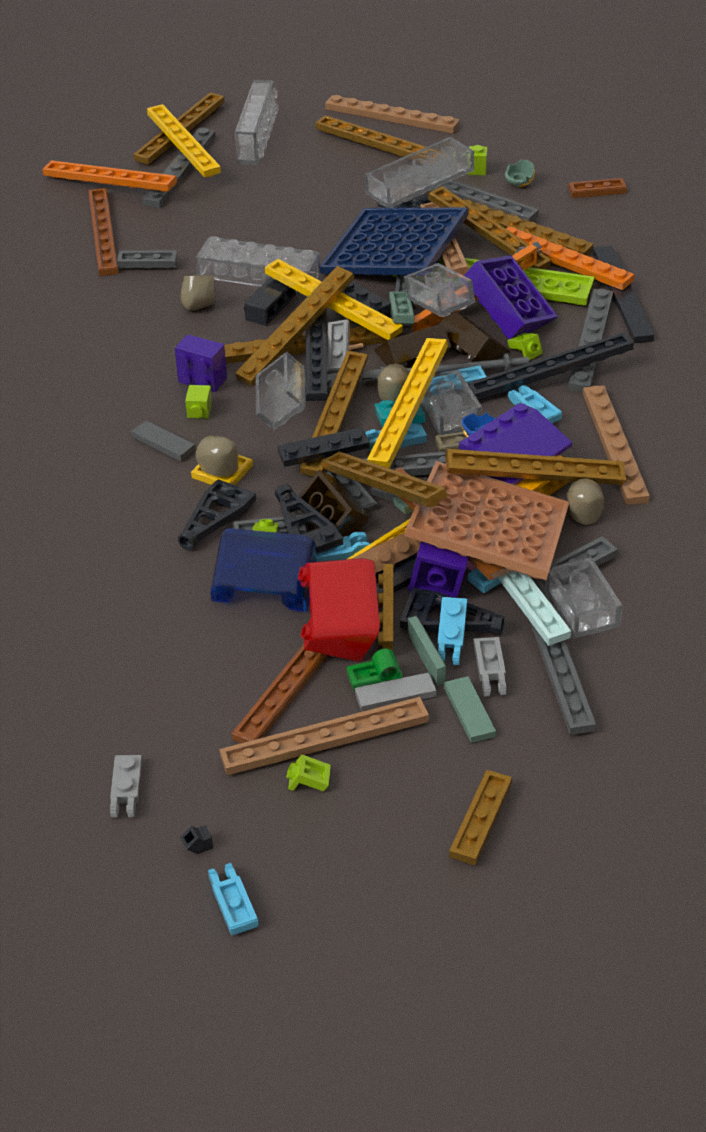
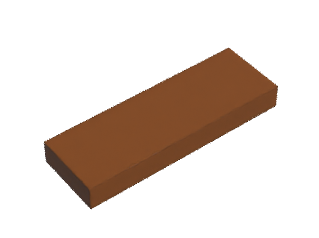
M623 178L571 182L568 185L572 198L627 193V186Z

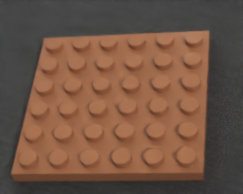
M436 461L427 482L445 487L448 497L433 507H426L417 503L404 536L410 537L414 541L432 544L440 549L458 552L462 556L474 557L488 564H496L510 571L528 574L535 579L547 580L569 502L487 476L447 473L446 464Z

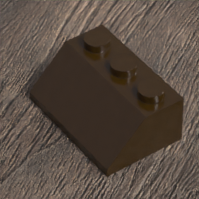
M451 308L440 323L444 324L450 344L454 342L455 345L453 347L461 353L467 352L466 357L472 362L498 360L504 357V354L508 353L509 355L511 352L474 322Z
M442 323L387 340L374 350L386 366L399 364L407 367L409 366L408 362L416 361L426 338L447 339V349L451 347Z
M318 470L299 495L301 499L332 522L342 537H349L354 532L358 533L370 518L337 478L321 470ZM301 509L297 510L299 515L305 514ZM314 523L307 524L312 531L319 529Z

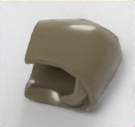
M184 276L180 300L187 311L201 310L216 303L214 276Z
M390 364L381 370L377 376V389L382 401L391 400L395 402L409 375L407 368L399 364Z
M211 435L205 437L199 443L196 450V459L202 471L215 476H229L238 470V450L233 440L224 436Z
M580 479L574 482L567 492V501L569 502L567 512L570 518L584 525L594 524L600 519L605 505V498L602 488L598 483L590 479Z

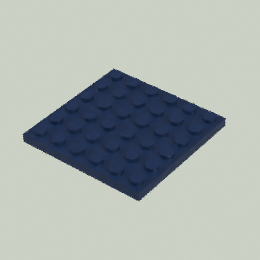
M468 207L363 208L319 266L321 274H330L339 266L352 272L353 275H428L468 217Z

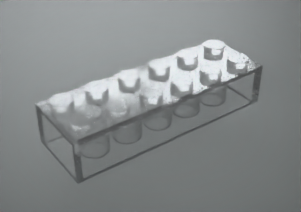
M253 80L235 130L237 164L259 165L260 159L264 156V149L267 147V140L270 138V131H272L273 123H275V114H278V103H275L277 88H274V81Z
M448 137L366 173L365 194L386 208H393L474 171V150L454 138Z
M213 236L207 238L196 256L197 275L214 276V280L262 286L270 278V276L265 274V266L280 259L317 279L320 274V252Z

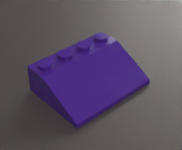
M512 255L476 261L462 277L467 283L468 288L474 292L480 304L487 309L492 320L499 325L502 333L508 339L522 333H530L558 318V315Z
M522 403L515 405L459 442L460 450L555 457L572 447V442L537 409ZM487 476L513 485L524 479Z

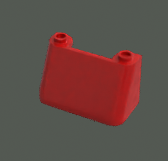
M358 558L306 563L304 567L300 568L298 574L301 586L309 587L311 619L308 624H304L301 631V638L304 639V650L361 662L375 641L380 627L374 561Z

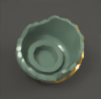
M522 159L515 165L509 164L505 172L506 180L516 187L529 185L535 176L534 164L531 161Z

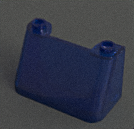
M235 528L224 530L220 538L211 586V601L230 602L234 598L235 590L281 595L282 603L288 609L306 612L310 600L309 587L301 586L298 574L300 568L304 567L306 563L317 562L315 542L310 537L304 535Z

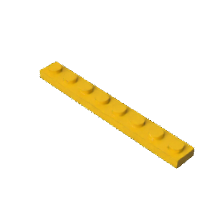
M163 104L147 108L148 116L203 177H212L215 174L221 173L220 165Z
M280 259L265 266V274L307 297L321 283L316 278ZM342 292L328 306L331 310L387 340L393 339L403 331L402 324L393 323V319Z
M426 338L367 461L386 468L391 467L447 350V339Z

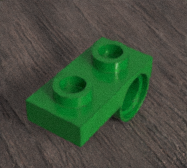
M391 649L377 651L370 662L346 666L347 676L353 691L357 687L402 678V671Z

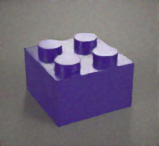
M187 334L175 347L178 382L187 385L210 386L211 391L216 392L227 379L224 344Z
M421 541L408 590L411 591L414 587L437 591L457 598L468 556H462L458 552L448 549H440L432 544Z

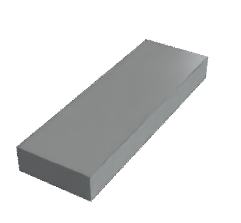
M348 319L328 322L327 374L339 372L347 350L349 351L350 322Z
M428 672L355 688V696L361 712L417 697H420L421 700L436 697V689Z

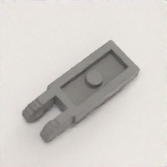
M499 637L474 639L475 656L484 697L490 696L491 685L489 681L498 680V692L500 695H506V671Z
M115 755L110 794L111 818L118 817L119 804H127L126 811L128 817H135L136 803H139L143 764L142 755Z

